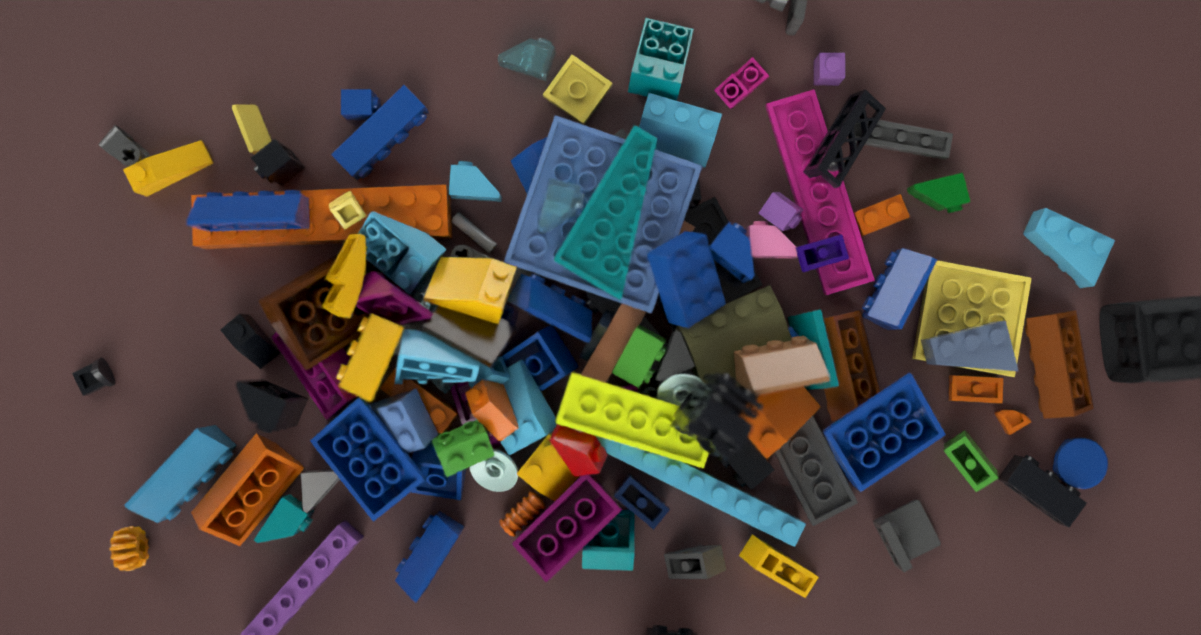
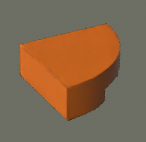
M1004 409L994 412L1007 435H1011L1031 423L1026 415L1015 410Z

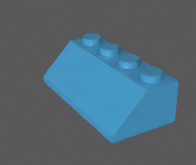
M216 425L196 428L124 506L157 523L167 519L171 521L180 513L181 509L179 507L185 501L189 502L199 492L197 488L201 483H207L216 474L214 470L220 463L223 465L234 455L232 450L237 445Z

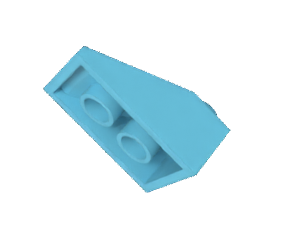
M523 360L507 368L510 379L504 383L519 426L512 434L500 441L508 456L548 435L557 425L555 415Z

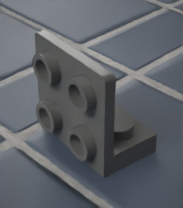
M917 499L873 520L895 567L902 572L913 568L910 560L941 545L928 516Z

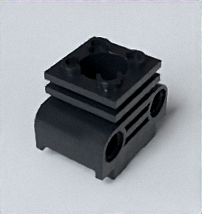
M719 373L705 374L703 379L709 383L699 382L697 385L703 392L692 391L686 396L674 413L673 417L675 419L670 426L681 434L696 437L695 440L700 447L710 455L720 456L722 459L728 460L733 452H739L752 432L753 425L744 418L756 419L758 415L750 409L762 410L764 406L757 401L759 397L752 391L746 389L744 392L737 387V381L726 373H723V375Z

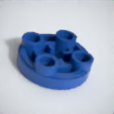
M1068 438L1057 449L1052 469L1054 474L1060 477V480L1066 485L1078 489H1088L1096 486L1103 480L1108 469V459L1103 448L1095 441L1086 438Z

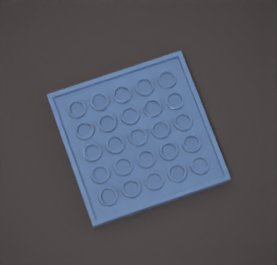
M555 115L504 263L652 313L659 291L647 253L679 235L702 166L658 150L654 151L622 299L619 301L556 263L553 259L626 139Z

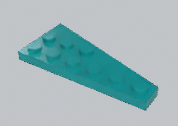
M634 125L553 259L556 263L619 301L622 299L657 142L656 137Z

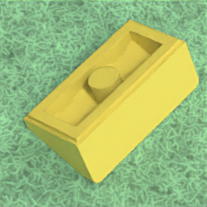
M249 104L232 105L233 113L250 153L255 155L271 142L259 108L256 105Z

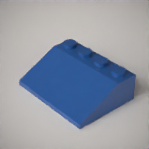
M911 373L906 374L823 430L838 465L848 481L860 492L946 435Z
M359 397L310 440L373 522L427 479L362 397Z

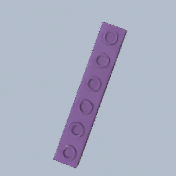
M346 520L338 524L240 635H277L364 536Z

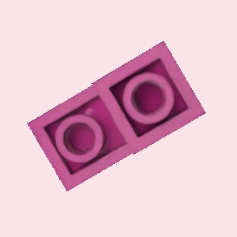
M752 57L714 91L732 109L769 78V75Z

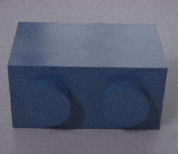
M630 473L613 492L617 500L653 530L670 510L664 501Z

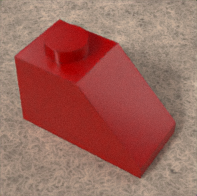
M557 424L549 439L574 477L600 473L608 454L596 436Z

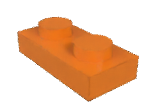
M901 194L854 212L861 237L910 217Z
M950 375L949 400L1002 403L1003 378Z

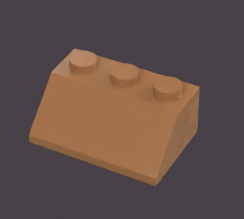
M795 336L791 338V341L787 342L769 341L767 345L759 347L756 345H746L742 347V350L733 351L736 381L756 395L830 381L817 344L805 336Z

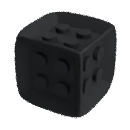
M1201 296L1115 303L1101 308L1099 326L1105 371L1111 381L1118 383H1141L1145 381L1171 382L1201 379Z

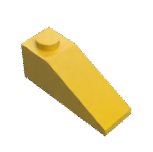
M200 140L147 157L123 169L135 193L149 196L214 162L204 142Z
M753 534L739 554L754 569L804 598L807 597L819 578L816 574Z

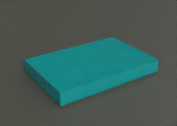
M821 309L788 317L789 326H792L799 336H805L817 344L829 374L830 381L804 386L806 390L839 386Z

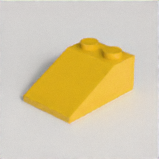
M440 257L424 296V301L499 324L513 285L517 267L489 258Z

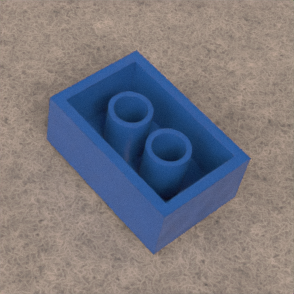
M685 231L647 253L669 323L689 328L726 304L706 234Z

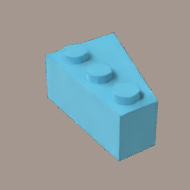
M1047 208L1032 213L1023 233L1044 255H1048L1056 262L1061 271L1066 272L1076 281L1075 284L1080 288L1095 286L1115 242L1114 239Z
M404 329L395 384H403V380L418 379V383H427V379L442 378L443 383L476 382L480 362L425 332Z

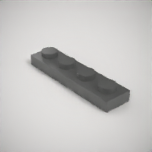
M879 120L865 145L946 160L950 155L953 133ZM861 123L854 125L855 138L862 135Z

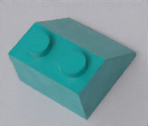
M621 510L583 547L582 569L633 571L635 514L631 510Z

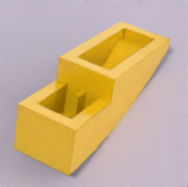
M349 234L325 278L333 283V286L321 307L338 317L350 318L358 301L366 263V238L364 235Z

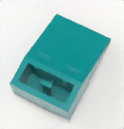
M645 18L631 72L628 93L648 97V94L651 93L677 101L694 29Z

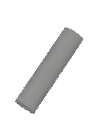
M458 212L453 217L451 222L489 254L496 248L497 243Z

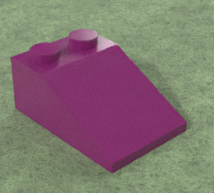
M374 271L364 274L356 307L368 315L371 313L397 325L432 318V312L406 294L401 287L387 281L383 274Z

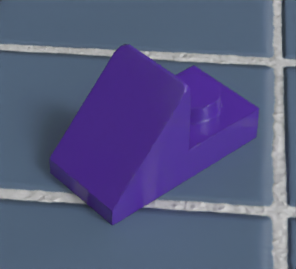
M842 234L795 248L802 272L849 259Z

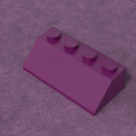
M277 331L273 334L271 338L326 420L360 397L339 387L338 383L340 380L336 379L341 365H347L350 359L344 348L333 353L309 370H305Z
M592 474L582 475L512 545L547 583L622 509Z

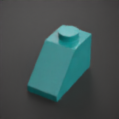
M290 494L282 497L254 541L261 543L294 536L301 531L305 532L313 521L310 517L314 510L306 513L303 510V503Z

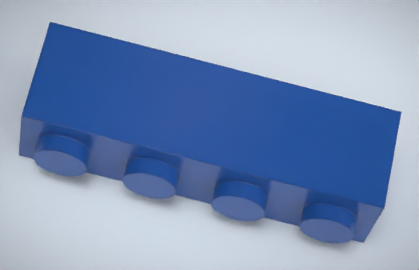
M403 85L331 155L356 180L363 179L372 172V166L375 163L383 161L390 155V149L396 143L401 144L409 136L408 132L414 126H420L427 119L426 115L429 111Z

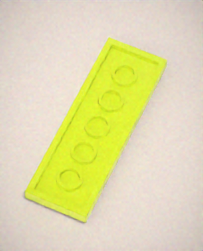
M571 372L555 420L557 424L700 468H704L708 453L695 440L696 437L681 434L670 426L675 419L673 415L679 408V405Z

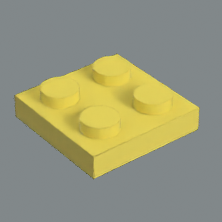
M571 55L545 90L543 97L584 125L610 90L613 83L580 59Z

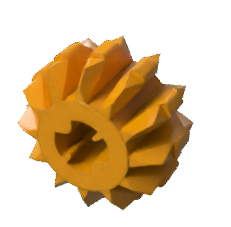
M129 526L114 531L113 537L110 540L111 559L114 560V566L118 567L120 571H131L141 568V566H145L146 559L149 558V539L146 538V532L140 526Z

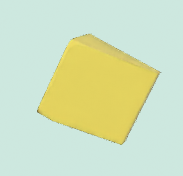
M351 191L346 192L329 203L330 211L344 230L366 217L365 212Z

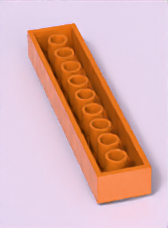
M447 185L301 190V194L309 198L310 229L204 231L192 227L193 246L202 249L345 243L349 234H358L369 214L374 211L426 232L433 239H452L451 197L449 196V187ZM277 191L275 195H284V191ZM351 191L365 212L366 217L344 230L330 211L329 203L346 192ZM258 192L249 193V196L258 195ZM232 193L223 194V196H232ZM206 194L191 195L192 207L197 197H206Z

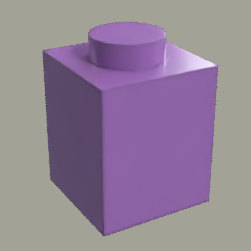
M819 53L814 60V86H839L845 79V53Z
M773 192L759 214L780 230L786 231L790 230V228L794 229L802 219L800 214L804 209L782 193Z

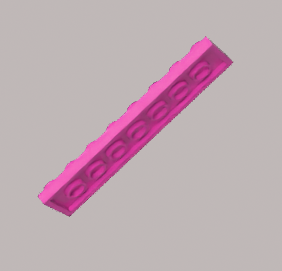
M815 89L767 103L765 105L795 203L804 209L800 216L802 217L801 222L808 244L843 235L849 259L816 268L824 296L875 281L844 181L840 187L834 188L821 176L809 178L803 173L828 132ZM829 171L835 178L839 173L838 171Z

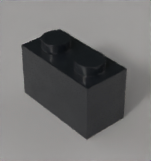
M273 139L251 157L256 164L253 167L262 179L266 178L271 184L275 182L283 186L305 168L292 150L277 139Z

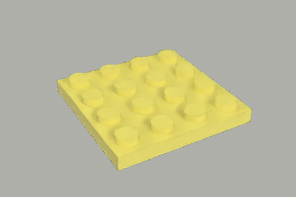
M937 261L925 283L912 359L926 361L921 343L922 339L991 322L1006 321L1015 359L1018 362L1032 278ZM959 367L1008 377H1015L1016 371Z

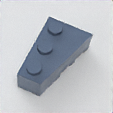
M1006 321L991 322L921 340L926 362L929 365L1019 371Z

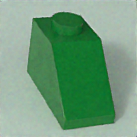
M963 173L914 184L907 188L908 194L937 211L947 209L948 214L963 210L962 205L971 202Z

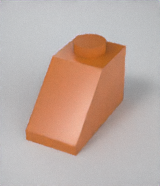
M482 379L465 393L472 415L498 441L504 440L519 428L504 384Z

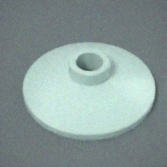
M688 374L673 375L660 384L657 391V399L680 406L690 392H703L697 387L699 382L703 381Z
M493 449L495 456L471 466L470 472L477 483L484 488L496 492L507 491L518 480V468L507 454Z

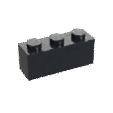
M1014 455L998 477V480L1052 520L1070 528L1087 504V502L1079 497L1081 493L1069 485L1065 487L1059 483L1060 477L1049 470L1044 472L1038 467L1040 463L1031 456Z

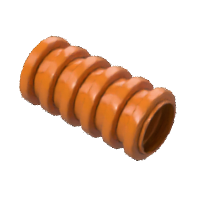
M529 491L528 497L524 496L522 498L523 501L516 504V508H511L510 514H505V519L501 518L499 520L500 526L508 535L515 537L517 535L516 532L521 531L523 525H528V520L534 519L533 515H538L540 513L539 510L545 508V503L535 492Z

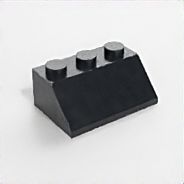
M264 379L238 380L235 385L249 421L257 424L256 428L266 433L282 429L287 430V428L297 426L309 399Z

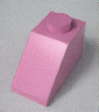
M754 221L753 225L747 227V237L750 238L752 258H798L796 246L776 226H769L768 221Z

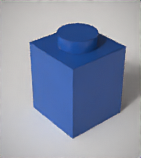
M341 89V115L346 120H368L380 108V98L371 89Z

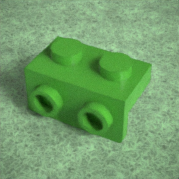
M478 420L467 422L452 431L441 433L438 437L431 440L446 477L495 456L488 435Z

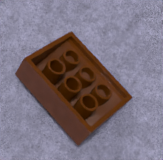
M338 254L258 300L271 325L305 370H309L357 339L361 334L358 331V327L363 317H369L367 313L356 306L350 318L338 317L321 307L333 286V283L325 278Z

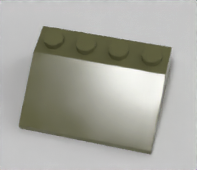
M771 286L725 304L689 328L677 325L675 329L681 332L695 367L691 368L695 377L701 379L704 383H709L703 379L705 374L715 373L721 375L726 373L736 380L733 351L742 350L743 346H765L767 342L774 340L782 342L791 341V335L782 308ZM736 383L737 387L742 386L740 383Z

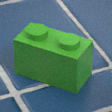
M641 325L637 326L612 373L638 388L643 382L648 384L655 370L651 369L654 361L660 362L667 350L663 346L666 339Z
M966 430L944 443V452L976 492L998 479L997 469Z

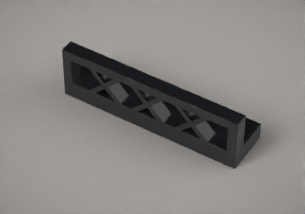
M866 89L851 94L803 173L809 178L821 176L834 188L840 187L886 108ZM867 104L875 110L872 118H867L865 107ZM861 123L862 135L855 138L854 125ZM849 142L850 155L843 158L842 145ZM833 162H837L839 173L836 178L828 171Z

